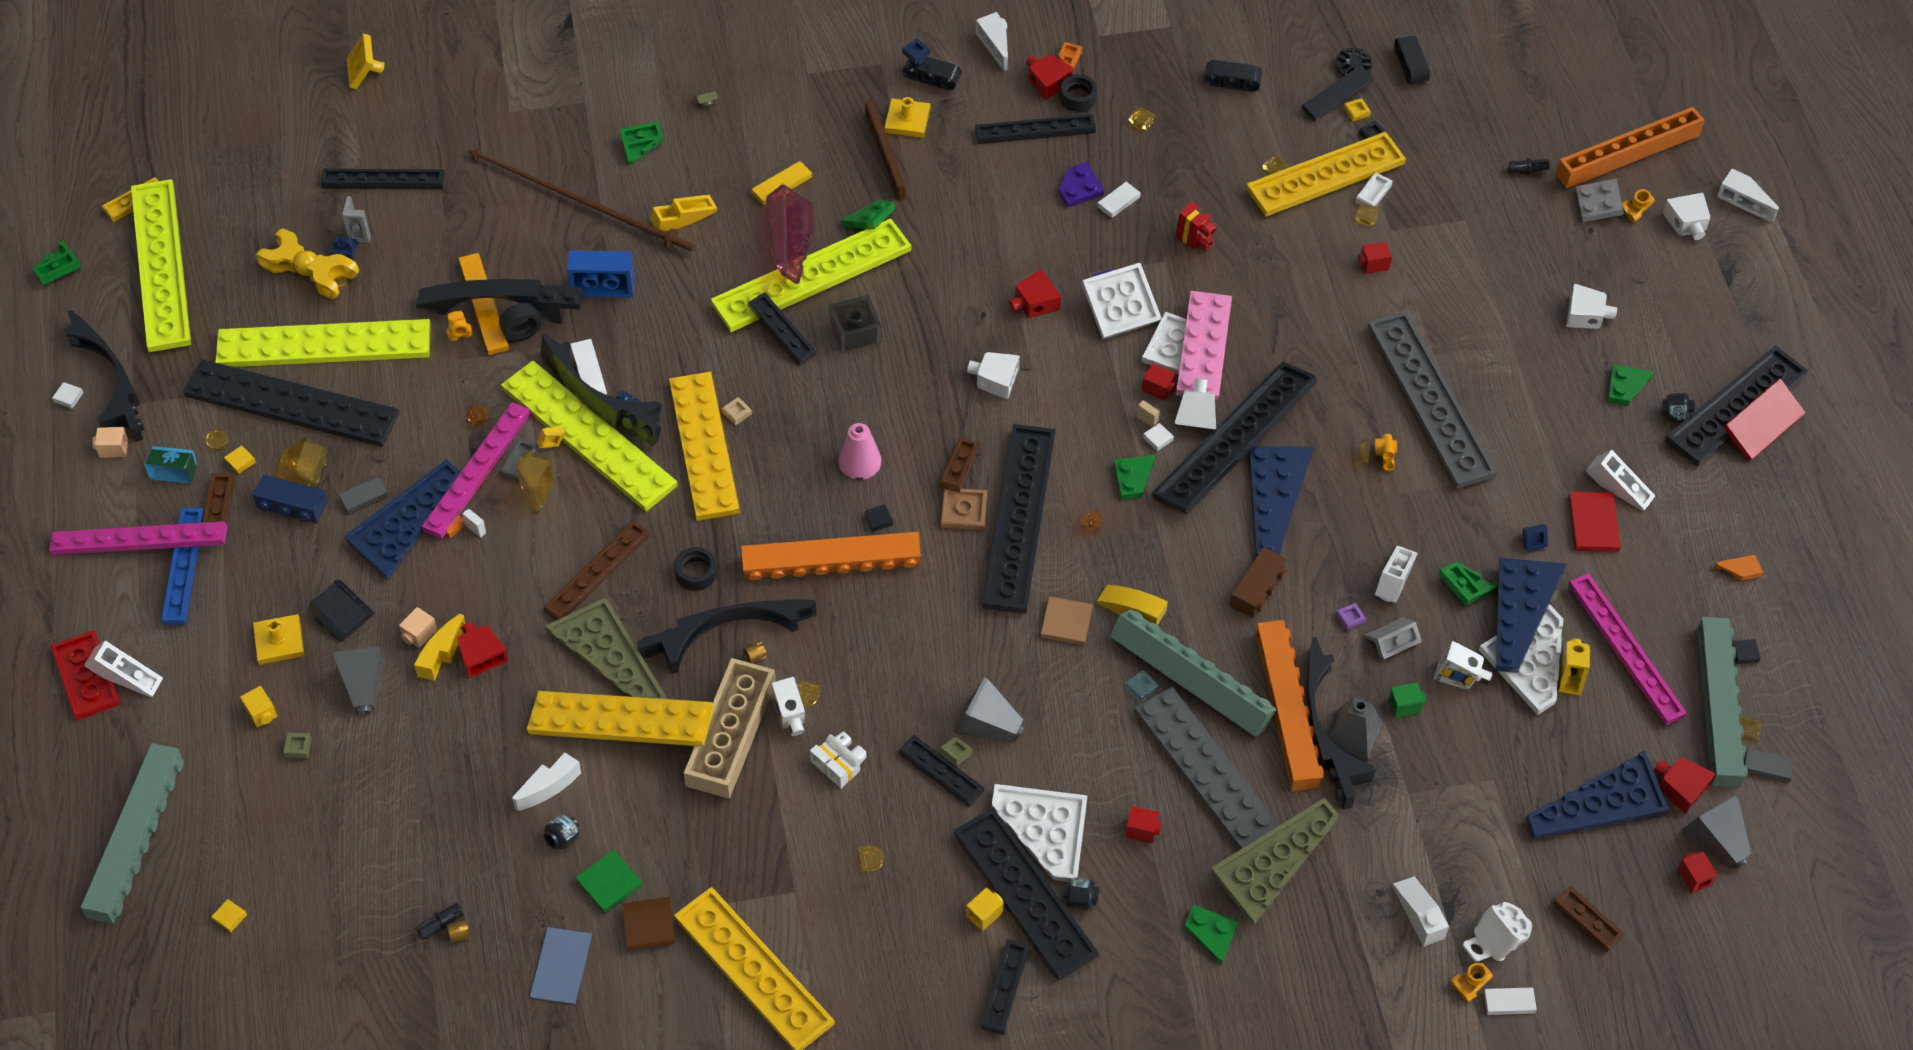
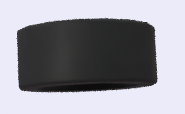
M1082 74L1068 76L1060 86V101L1062 105L1074 112L1089 110L1097 101V84L1089 76ZM1081 88L1090 94L1083 98H1076L1067 92L1071 89Z
M529 303L512 305L499 318V326L504 336L513 342L529 339L537 333L542 324L537 310ZM528 318L524 323L513 326L517 321Z
M691 547L683 550L676 557L674 563L676 579L682 587L693 591L703 590L711 586L717 576L716 558L709 550L701 547ZM692 561H702L709 565V570L698 577L688 576L683 573V567Z

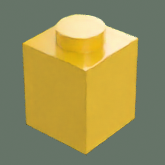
M262 686L240 696L245 710L257 728L269 724L278 717L272 702Z
M985 888L966 905V917L983 932L1003 914V900L996 892L992 893L988 888Z

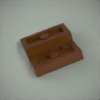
M670 897L622 903L627 950L676 943Z

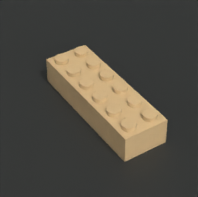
M731 658L713 701L714 710L704 746L694 747L684 771L686 787L730 799L771 697L772 683L776 682L774 669Z

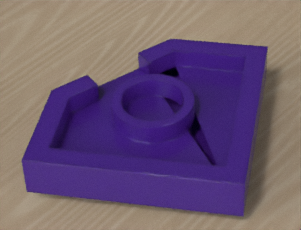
M1086 162L1068 169L1059 188V195L1067 208L1104 196V189Z

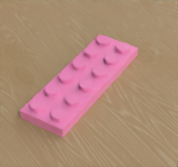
M1198 291L1190 292L1176 395L1183 396L1185 389L1193 390L1195 378H1202L1208 380L1206 392L1215 393V400H1219L1232 296Z

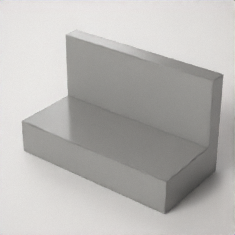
M347 196L342 214L347 235L352 239H357V242L370 243L371 235L365 211L354 210L352 198Z
M1403 617L1365 634L1366 639L1375 642L1379 658L1381 659L1389 658L1422 642L1416 622Z

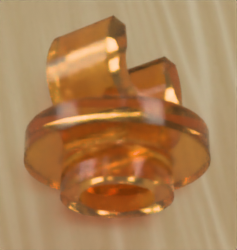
M476 404L467 410L468 420L477 426L483 425L489 417L488 407L484 409Z
M1090 509L1091 515H1085L1080 518L1086 532L1092 530L1096 525L1098 529L1102 528L1100 524L1103 523V520L1098 510L1093 512Z

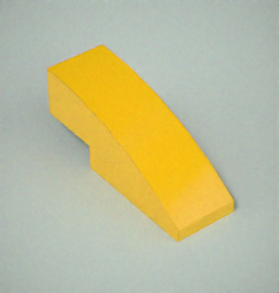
M710 195L673 199L671 205L653 207L649 219L655 228L666 232L672 228H682L717 212V207Z
M1107 585L1096 603L1119 615L1129 610L1137 611L1148 622L1158 625L1167 611L1168 601L1140 590Z
M458 614L448 621L427 642L414 664L417 677L435 681L442 662L452 663L459 646L457 638L464 634L461 629L466 624L464 615Z

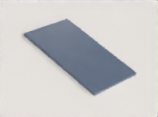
M547 928L537 971L532 983L530 998L576 1004L592 933Z

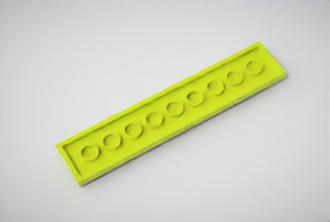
M173 180L131 186L147 349L149 352L192 345Z
M890 218L882 222L875 230L866 229L718 295L711 299V305L729 331L733 332L759 320L748 307V302L764 292L782 310L910 252L911 244Z
M430 319L219 329L215 363L231 367L428 358L430 357L431 322Z
M531 361L501 384L504 392L521 406L530 409L531 415L545 427H562L564 430L562 441L645 512L678 487V483L673 477L604 419L590 410L535 361Z

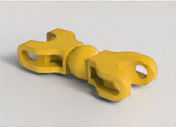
M282 228L274 234L280 247L273 250L262 248L255 254L258 264L272 273L284 271L295 273L297 271L302 276H310L311 281L316 283L318 293L329 299H335L340 294L338 285L335 282L336 279L342 277L353 279L359 273L356 262L344 255L323 256L319 254L317 256L312 251H304L303 246L298 244L295 233Z

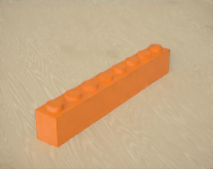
M1694 107L1688 108L1560 159L1555 176L1566 189L1698 137L1705 120Z
M918 532L741 546L744 579L760 580L762 577L779 579L787 575L802 577L811 573L825 575L828 572L836 571L838 573H848L850 570L866 572L873 568L890 570L898 566L913 568L921 564Z
M1284 620L1257 623L1256 641L1270 702L1277 709L1274 719L1291 792L1318 789L1320 780L1324 778L1322 766H1318L1317 759H1319L1318 747L1313 745L1312 741L1314 739L1313 726H1309L1307 720L1309 719V709L1303 703L1305 699L1304 688L1299 686L1298 682L1300 680V671L1294 665L1295 650L1293 647L1290 648L1289 644L1291 641L1290 629L1285 627Z

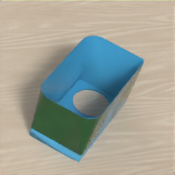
M153 446L144 466L148 476L153 480L191 483L198 463L193 450Z

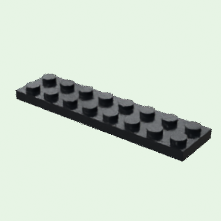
M1775 345L1666 436L1665 441L1698 467L1731 439L1723 428L1728 421L1776 380L1781 379L1790 390L1807 375L1809 370Z
M994 808L954 830L955 837L993 890L1000 895L1005 907L1058 981L1099 956L1097 949Z

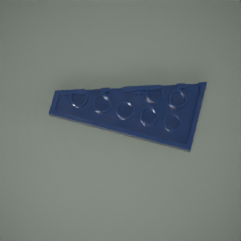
M1254 446L1249 451L1256 557L1263 547L1280 555L1314 447Z
M446 459L344 536L345 541L388 580L423 532L422 525L461 472Z
M1499 558L1495 671L1519 673L1567 563Z
M1644 750L1633 759L1622 762L1615 769L1608 770L1584 783L1577 790L1564 794L1559 800L1553 803L1550 802L1528 814L1526 820L1534 840L1667 815L1669 809L1647 753Z

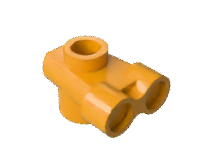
M1645 189L1638 190L1633 199L1622 202L1623 213L1634 223L1642 217L1641 214L1655 202V199L1649 191Z
M454 311L448 314L449 327L446 333L450 341H456L459 337L469 338L472 336L471 325L466 322L462 311Z
M1384 434L1382 438L1375 439V456H1383L1384 470H1393L1395 468L1394 457L1395 453H1397V440H1392L1391 434Z
M1474 963L1469 966L1466 973L1463 975L1457 974L1449 981L1453 988L1469 1003L1477 996L1476 992L1493 975L1483 963Z

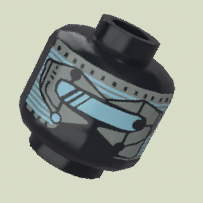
M1670 393L1662 402L1663 415L1667 416L1670 421L1686 420L1691 413H1695V401L1690 399L1688 393Z
M564 814L558 815L546 824L544 839L551 848L565 849L578 839L579 824L574 817Z
M1075 877L1071 880L1070 885L1065 884L1063 898L1068 899L1070 908L1088 911L1093 905L1097 906L1099 887L1096 886L1094 880Z

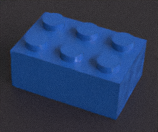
M569 250L567 273L570 287L583 288V296L589 297L634 296L635 271L632 252Z

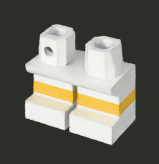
M844 731L835 737L830 734L822 745H816L810 750V761L824 774H827V777L841 789L860 772V764L866 758V751L861 746H856L852 751L847 749L851 744V738Z

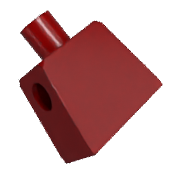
M1051 54L1045 55L1040 60L1032 55L1026 61V65L1029 66L1028 80L1045 100L1059 92L1063 80L1074 73L1072 66Z
M1041 269L1015 286V298L1009 300L1008 303L1012 312L1023 309L1027 316L1032 318L1060 310L1061 295Z
M468 622L462 626L461 629L464 634L457 639L469 678L509 661L505 646L487 625L476 628L473 622Z
M1679 758L1673 766L1661 759L1653 770L1663 777L1659 785L1662 793L1685 814L1690 811L1710 786L1715 776V773L1685 758Z

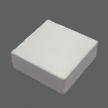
M63 382L52 399L54 403L73 409L84 392L82 388Z
M1158 423L1144 433L1143 439L1158 452L1171 443L1174 436Z
M469 509L462 513L467 528L480 538L486 534L484 521Z

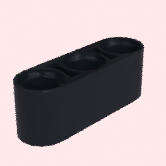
M1414 35L1396 38L1394 41L1395 52L1408 84L1429 81V67L1417 37Z
M925 57L924 62L919 66L908 58L902 71L908 79L946 90L955 89L962 75V70L959 66L931 57Z
M1210 60L1206 65L1204 82L1214 87L1255 92L1260 89L1263 72L1260 67L1255 65Z

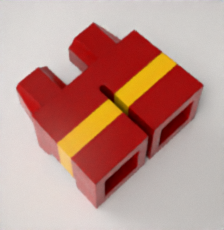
M1192 201L1179 212L1175 237L1192 249L1199 245L1206 251L1214 244V239L1211 236L1216 232L1217 226L1210 222L1211 215L1199 213V205Z

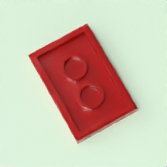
M1570 492L1569 503L1575 551H1620L1621 545L1614 493Z

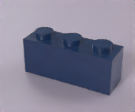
M264 474L253 493L257 508L263 511H273L286 517H296L304 522L318 523L328 503L325 492L322 489Z

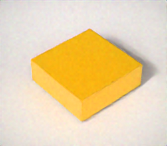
M1362 98L1344 103V110L1352 122L1370 117L1371 111Z
M542 428L537 441L539 448L559 447L564 435L563 428Z
M242 445L224 457L225 462L237 474H240L256 463L255 458Z
M227 899L211 917L213 921L231 933L247 916V913Z

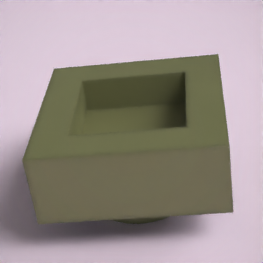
M716 91L693 96L695 104H701L702 107L713 104V100L718 99Z
M287 733L283 752L284 756L308 758L312 741L311 734Z
M954 737L940 747L939 754L957 766L972 755L973 749L958 737Z

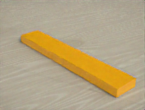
M479 253L459 257L465 281L487 280ZM480 298L471 300L488 355L508 351L509 346L499 326V315L494 299Z

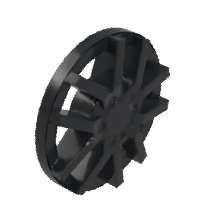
M1353 46V48L1342 49L1336 58V68L1342 76H1346L1360 65L1364 69H1368L1367 72L1370 73L1373 65L1372 57H1369L1363 51V48L1358 49Z

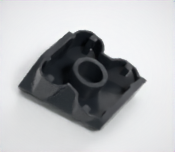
M334 580L331 586L317 598L311 600L308 610L314 615L316 623L320 626H326L330 630L331 635L341 642L374 615V612L341 580Z

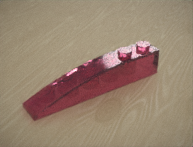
M782 184L766 196L768 241L775 264L781 275L798 284L804 268L803 261L807 257L806 250L810 246L809 238L813 235V203Z

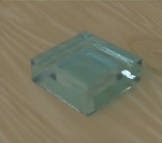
M1142 670L1126 682V687L1142 701L1158 689V684Z

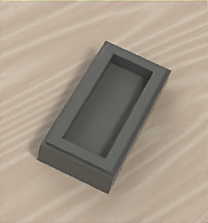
M519 439L499 470L500 475L520 482L538 453L539 446Z
M376 477L338 495L347 513L350 514L388 497V492L380 478Z
M1747 748L1744 765H1747L1748 773L1790 782L1794 759Z

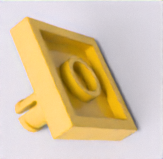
M363 33L347 58L349 88L357 90L369 71L381 74L384 70V62L373 59L370 35Z
M905 97L902 100L892 98L885 123V133L924 138L930 113V103L916 102L910 97Z
M299 614L253 623L259 665L305 656Z

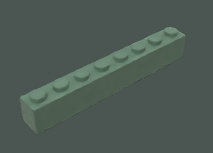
M1129 610L1120 614L1110 634L1111 638L1255 737L1267 729L1277 710L1267 699L1260 698L1249 687L1239 684L1230 674L1220 671L1215 667L1214 663L1198 656L1195 650L1179 643L1176 637L1166 634L1158 625L1148 622L1139 612Z
M1702 617L1697 628L1709 765L1710 771L1715 773L1711 786L1739 788L1743 779L1747 778L1748 769L1743 761L1746 749L1741 741L1744 729L1739 721L1742 709L1737 701L1740 689L1735 681L1738 669L1737 666H1734L1733 661L1736 656V649L1732 647L1734 629L1730 627V620L1728 618Z
M151 743L81 905V910L87 919L114 924L116 917L120 916L124 898L130 893L132 888V879L140 870V860L143 853L148 851L151 834L156 831L160 813L166 808L168 794L174 789L176 775L183 768L184 759L178 748Z

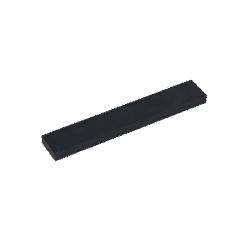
M1093 114L978 124L975 125L978 144L1091 134L1096 133Z
M323 168L321 187L326 189H443L445 171L444 169Z

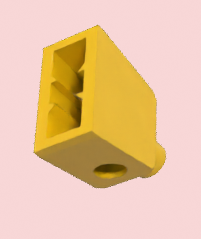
M1573 638L1566 642L1560 663L1558 692L1580 696L1582 694L1590 669V646L1582 643L1580 639ZM1571 667L1576 669V675H1571Z

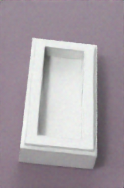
M1378 173L1373 174L1357 195L1355 203L1373 211L1390 189L1393 181Z
M1125 182L1100 200L1098 208L1113 218L1139 199L1141 193L1128 182Z
M1533 988L1485 989L1483 992L1487 1015L1535 1014L1537 1011Z

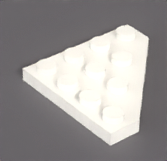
M1550 604L1528 649L1519 673L1498 671L1537 715L1553 706L1557 700L1563 618ZM1496 636L1479 647V651L1494 668L1496 665Z
M995 784L992 808L996 810L1009 830L1052 880L1071 882L1073 878L1078 877L1087 795Z

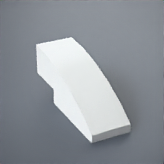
M588 339L571 343L572 356L578 376L594 389L607 395L592 340Z
M564 753L550 769L542 764L512 797L515 809L521 811L533 807L561 792L581 774L579 761Z

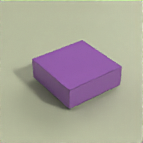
M1356 603L1337 610L1335 614L1346 632L1366 624L1367 621Z

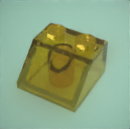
M306 437L283 450L274 477L316 487L320 481L321 469L327 461L326 455L328 450Z
M525 450L523 457L518 459L516 466L519 471V482H521L523 493L533 512L539 515L555 483L551 456Z

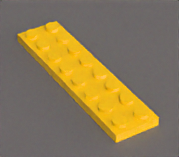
M1383 132L1247 183L1246 190L1265 217L1370 178L1375 173L1380 174L1404 165L1406 158L1389 135Z
M711 372L669 378L696 520L700 521L740 514Z
M538 691L526 730L531 735L704 746L714 705L712 702Z
M712 887L674 915L678 924L792 1050L805 1049L835 1025V1020Z

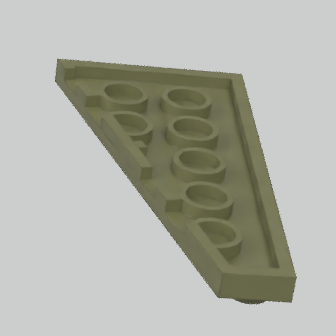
M603 598L545 626L548 633L627 697L667 699L607 598Z
M1323 798L1211 867L1212 875L1253 926L1335 824L1339 814Z

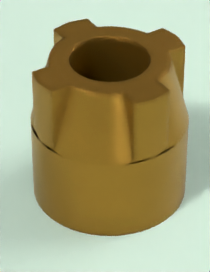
M761 641L743 648V654L748 663L753 664L766 658L767 652Z
M466 920L447 924L451 943L470 939Z

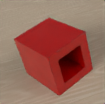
M1387 242L1362 245L1358 261L1359 265L1363 266L1365 274L1390 269L1392 256Z
M1153 363L1143 377L1142 391L1164 401L1168 394L1172 395L1176 388V383L1174 382L1175 373Z
M1131 806L1125 837L1153 843L1154 836L1160 834L1162 822L1158 821L1159 812Z
M1703 851L1697 854L1689 853L1681 859L1682 861L1677 870L1691 893L1713 885L1718 874Z

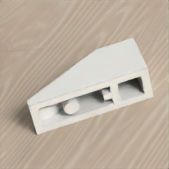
M995 12L976 20V34L1003 71H1006L1008 65L1007 23L1004 18H1001Z
M1731 169L1722 182L1717 195L1718 198L1773 223L1779 209L1774 201L1751 177L1734 169Z
M1613 450L1597 456L1586 470L1602 488L1614 493V495L1641 511H1644L1655 497L1649 488Z
M1396 546L1382 572L1375 595L1384 601L1396 603L1418 553Z
M107 641L94 648L84 665L102 678L148 697L154 695L163 679Z
M1415 876L1393 883L1392 886L1422 946L1444 940L1449 925L1437 903Z

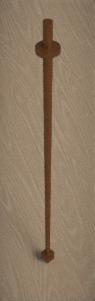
M479 148L468 150L474 160L482 158L663 239L664 247L668 249L676 245L694 252L696 248L695 244L678 238V231L672 228L667 233L481 154V149Z

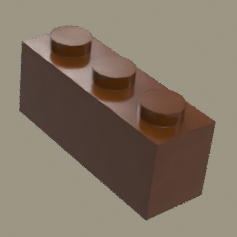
M1263 547L1232 593L1230 607L1254 618L1258 611L1262 612L1267 602L1266 598L1268 595L1272 596L1277 588V581H1282L1288 569L1285 568L1287 558Z

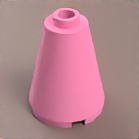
M862 423L853 424L849 428L838 458L840 470L849 478L863 477V479H868L874 476L881 466V455L868 426Z

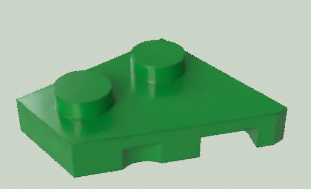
M658 121L619 129L628 165H632L663 142Z
M877 200L841 219L842 227L875 230L896 209L894 202Z
M64 241L58 243L59 249L54 254L49 252L41 262H38L32 268L42 285L81 267L78 259Z
M1613 364L1607 402L1629 406L1635 396L1642 391L1644 385L1652 379L1654 371Z
M1155 455L1114 460L1113 466L1121 500L1143 497L1146 483H1148L1152 466L1155 463Z
M1459 562L1440 569L1438 573L1439 577L1465 606L1498 590L1497 582L1494 581L1493 584H1490L1481 579L1482 574L1469 570Z
M1193 905L1184 929L1192 937H1195L1205 950L1208 949L1216 957V961L1219 964H1222L1237 928L1238 921Z

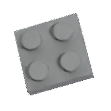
M1617 179L1576 186L1583 222L1624 215Z

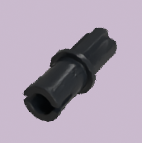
M1527 158V160L1509 161L1510 174H1531L1533 171L1550 169L1549 159L1530 160V158Z
M456 902L439 913L436 911L434 916L416 926L417 933L421 938H424L440 928L445 929L447 924L464 916L463 911L459 910L461 907Z

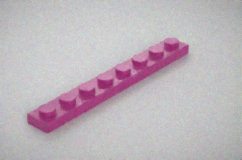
M513 402L509 405L422 525L423 532L440 539L445 536L446 531L457 515H460L531 416L530 409Z
M223 521L59 531L52 533L49 551L52 555L225 545L228 526Z
M1588 573L1571 580L1568 586L1665 726L1685 718L1687 712L1591 575Z

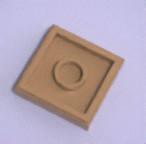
M944 489L941 528L985 530L987 490L961 489L959 493Z
M1049 596L1041 638L1085 646L1093 604Z

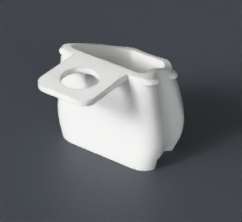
M1502 902L1496 906L1492 905L1485 911L1478 925L1474 928L1476 937L1465 941L1463 947L1476 962L1491 956L1496 961H1503L1506 955L1528 940L1532 930V923L1523 914V911L1513 904ZM1476 944L1480 946L1483 954L1474 953L1471 945Z

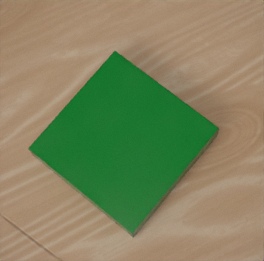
M614 850L575 877L577 883L604 914L643 886L642 881Z

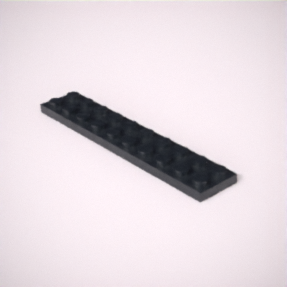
M203 359L200 361L184 390L185 397L381 447L384 446L400 414L397 408Z
M1282 361L1152 492L1153 499L1188 514L1317 383V376Z
M1013 424L982 608L1027 614L1056 429Z

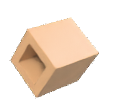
M124 427L97 428L96 437H93L92 440L93 449L97 450L100 458L126 457L128 437Z
M418 607L399 625L403 641L409 645L413 644L418 648L437 631L435 619Z

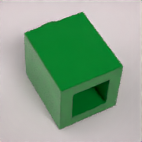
M1418 682L1391 687L1388 700L1394 718L1421 713L1423 705L1426 703L1424 691H1420Z

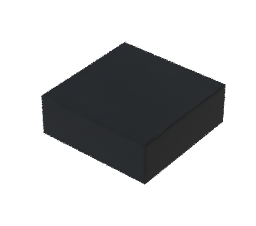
M1376 121L1367 124L1359 130V134L1364 139L1386 132Z
M885 504L865 511V517L873 532L893 525V520Z
M1755 639L1733 641L1732 647L1736 649L1735 659L1737 664L1759 663L1761 657Z

